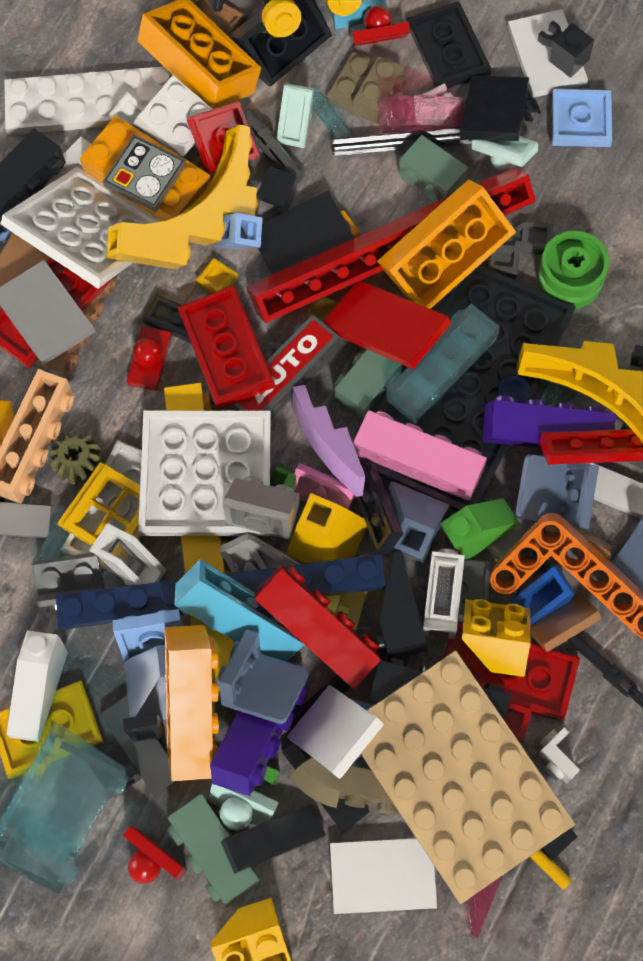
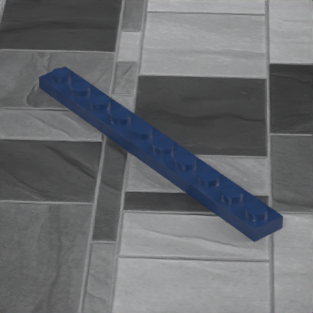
M381 554L284 566L287 569L293 566L305 577L306 581L303 584L312 592L318 589L325 596L386 589ZM278 567L227 573L225 575L251 591L256 592ZM179 580L55 595L57 627L60 630L111 624L113 620L123 619L131 615L141 616L157 613L161 610L179 609L174 605L175 585ZM179 609L180 615L185 614Z

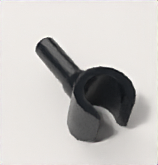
M528 98L526 100L524 118L527 122H532L531 113L537 112L541 114L537 100L535 98Z

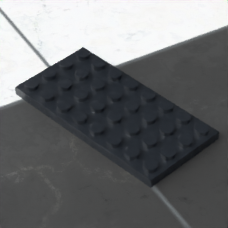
M482 265L474 269L446 294L438 312L448 316L451 325L414 369H407L385 413L401 424L411 423L417 425L424 433L431 436H444L450 439L452 444L461 448H474L487 458L483 473L470 501L362 457L360 459L361 466L363 467L366 463L375 464L380 477L449 504V509L456 512L467 505L481 503L509 446L483 442L485 404L496 400L497 396L514 397L515 402L526 403V400L532 399L541 378L517 375L516 366L523 343L558 346L575 312L576 306Z

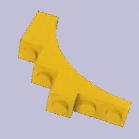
M238 125L226 131L223 153L215 175L205 191L189 208L167 221L147 224L120 222L108 227L106 258L176 269L187 265L190 257L188 242L208 246L221 241L225 231L224 215L241 213L255 216L258 209L257 188L247 186L250 176L248 156L252 146L250 127Z
M583 341L582 347L579 349L523 343L516 366L517 375L545 379L588 395L621 418L643 443V371L618 369L614 344Z

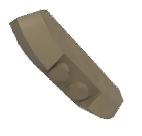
M311 758L289 775L304 793L327 806L337 808L338 800L341 798L345 799L344 803L351 807L364 808L365 804L378 807V811L384 814H398L397 808L372 770L350 766L339 779L314 758Z

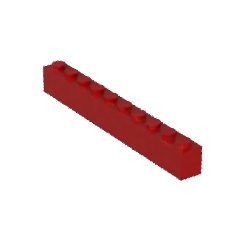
M514 167L477 183L484 187L504 216L536 202L529 175ZM448 197L246 286L256 314L265 323L270 322L383 271L384 269L377 261Z

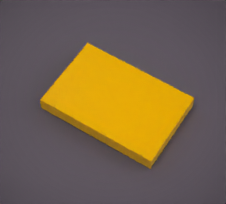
M82 680L56 690L40 742L8 737L6 734L10 708L0 712V755L7 777L10 780L104 743Z

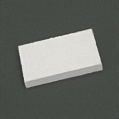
M563 9L508 21L507 29L524 77H529L531 98L551 94L553 89H573L587 85L588 78L584 67L570 78L549 62L552 47L544 46L537 41L538 34L542 30L547 35H553L548 31L549 23L552 21L559 24L562 32L568 27Z
M329 685L287 737L340 779L384 724L376 716Z
M416 838L330 843L334 914L437 909L434 864Z

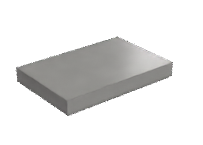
M45 260L0 287L1 308L42 365L50 362L95 333L92 324Z

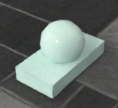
M289 83L284 84L276 139L280 144L300 148L306 147L315 88Z
M521 136L519 141L472 140V149L490 155L493 167L498 171L504 172L516 166L523 167L537 153L538 142Z
M214 784L211 786L208 798L209 803L220 808L219 815L222 825L233 831L244 830L250 823L260 825L273 820L278 806L277 801L254 790L249 797Z

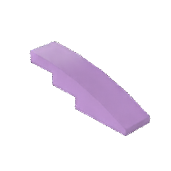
M306 386L293 387L292 409L314 451L333 475L356 497L363 496L365 474L347 427L334 429L326 406L313 408Z

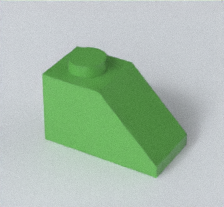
M504 498L467 505L440 523L454 548L461 555H465L466 559L472 558L521 525Z

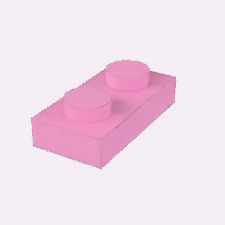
M301 463L296 467L294 474L297 477L294 490L295 493H299V500L307 502L310 493L350 511L355 495L337 478Z

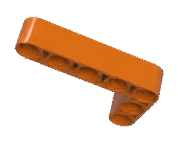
M548 513L542 516L493 567L490 578L491 586L498 593L510 594L518 589L552 556L628 628L643 639V624L639 622V619L643 616V591L559 514ZM547 525H555L559 528L560 534L556 537H549L545 535L543 528ZM527 547L532 548L536 551L537 557L526 559L521 555L520 550ZM573 547L580 548L584 552V556L580 559H572L568 556L567 550ZM508 570L513 573L515 578L511 581H504L500 579L498 572ZM595 570H603L608 574V578L604 581H596L591 577V573ZM624 592L631 595L632 599L628 603L623 604L616 601L614 597Z

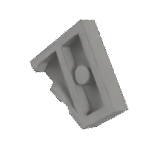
M249 532L220 546V554L232 573L279 567L281 564L283 566L300 564Z

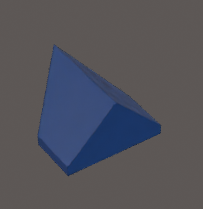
M535 551L533 552L531 559L537 557V553ZM547 559L518 588L515 597L510 602L530 608V626L570 603L575 591L559 567Z

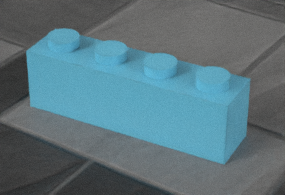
M201 559L175 585L174 605L183 613L192 615L202 621L210 629L217 630L232 639L234 643L241 641L246 629L259 633L260 653L286 662L305 645L254 599L255 592Z

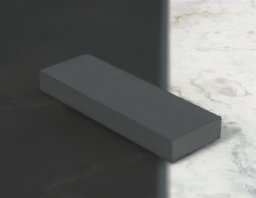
M128 695L100 713L102 719L154 797H157L178 782L171 781L168 755L157 739L133 742L124 732L122 719L130 718Z

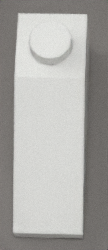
M28 630L26 632L17 659L6 734L10 738L40 742L68 654L63 642L56 634Z

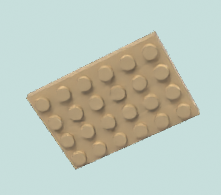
M456 651L367 710L384 725L361 755L459 904L471 898L576 825Z

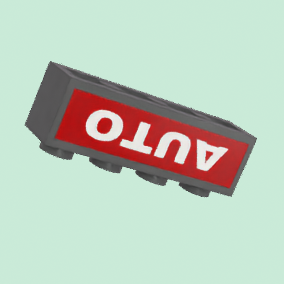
M313 314L306 321H300L293 329L292 336L286 342H279L273 349L272 356L266 361L276 387L230 405V410L271 411L272 420L292 399L293 387L306 385L340 350V336Z

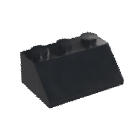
M293 0L301 12V22L297 30L289 36L275 37L267 31L262 22L264 7L229 35L261 67L259 78L267 86L275 84L332 36L312 0Z

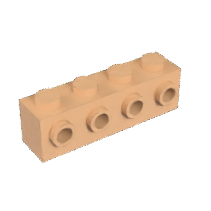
M40 369L37 370L0 447L1 497L22 504L24 497L31 494L35 484L34 476L38 468L44 466L48 457L47 449L50 442L58 437L61 430L60 421L64 413L70 411L74 402V393L67 379Z

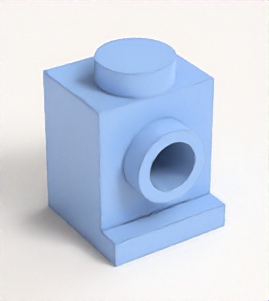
M241 213L223 216L225 231L221 241L217 242L216 247L233 250L251 247L260 248L262 217Z

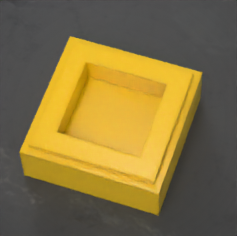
M213 258L198 276L196 283L212 294L232 286L238 279V273Z

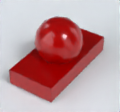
M382 6L370 7L364 15L363 23L366 29L351 33V46L355 47L406 38L410 33L409 22L391 25V15L386 8Z
M141 327L138 341L133 347V359L126 381L129 386L158 391L172 339L171 332Z
M129 826L122 835L140 849V851L135 852L128 862V873L133 881L139 884L151 883L158 878L161 867L179 881L187 872L184 866L134 826Z

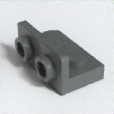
M94 553L37 560L33 563L38 590V607L47 606V609L54 610L56 609L55 595L104 589L100 560Z

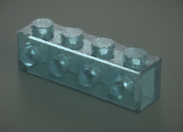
M472 303L464 311L460 309L453 315L450 320L451 325L414 369L407 368L402 374L396 373L386 385V400L414 424L497 340L500 326Z

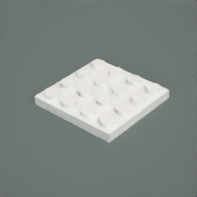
M77 166L3 214L1 225L99 289L133 263L106 258L108 227L120 222L147 224L162 222V220L126 197L104 187L103 182Z
M143 411L139 535L242 536L249 532L254 536H269L268 534L226 524L223 500L235 478L244 480L245 477H253L261 480L263 485L270 486L271 411Z

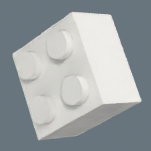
M172 75L139 114L132 126L183 158L195 144L187 118L212 110V108Z

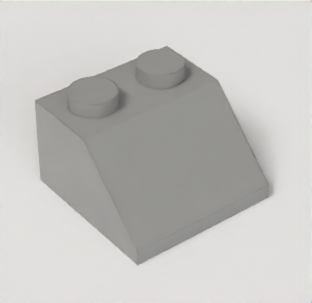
M245 477L244 480L235 478L223 500L226 524L289 540L300 504L299 493H295L294 489L285 485H276V487L263 485L261 480L253 477Z

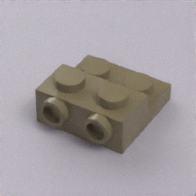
M352 52L327 95V103L379 124L384 115L388 116L394 104L393 98L396 93H401L407 80V77L404 76V66L378 56L376 61Z

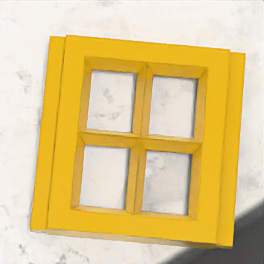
M100 462L57 525L92 547L112 517L126 525L123 530L124 532L139 540L141 537L138 533L139 508L130 521L116 513V510L128 493L140 499V485ZM108 481L123 489L111 508L96 500ZM91 505L106 513L93 533L79 525ZM118 543L110 552V554L121 559L123 562L129 555Z

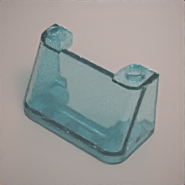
M54 722L0 818V865L58 894L64 884L70 886L79 870V866L75 865L77 854L108 798L111 799L114 794L120 796L128 782L129 777L125 775L126 768L69 729Z

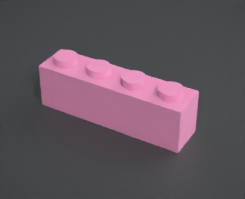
M368 410L353 442L357 456L467 501H470L487 459L474 448H461L452 444V441L444 436H431L424 433L417 425L411 423L401 424L394 421L393 417L380 411L374 413Z

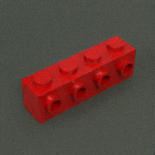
M281 564L254 593V599L354 689L380 662L379 652L376 651L380 646L366 633L361 637L352 628L355 623L345 613L340 611L336 614L328 607L331 602L318 589H315L313 592L303 584L306 581L305 577L293 566L287 569Z

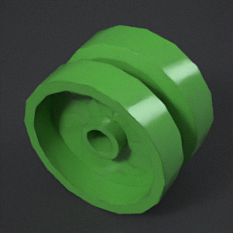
M566 231L554 236L546 244L542 254L541 264L537 273L538 287L540 291L576 306V309L590 305L599 296L609 269V254L605 246L594 235L583 231Z

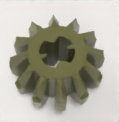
M77 430L74 438H71L69 433L65 432V441L54 440L53 444L56 450L49 451V457L53 460L50 463L52 471L57 472L58 478L62 481L68 478L70 484L75 485L78 477H81L82 481L86 483L88 480L87 474H92L96 469L95 466L100 462L103 463L102 457L99 456L102 449L99 444H94L95 440L90 434L83 438L82 432ZM78 454L79 459L74 461L73 456Z

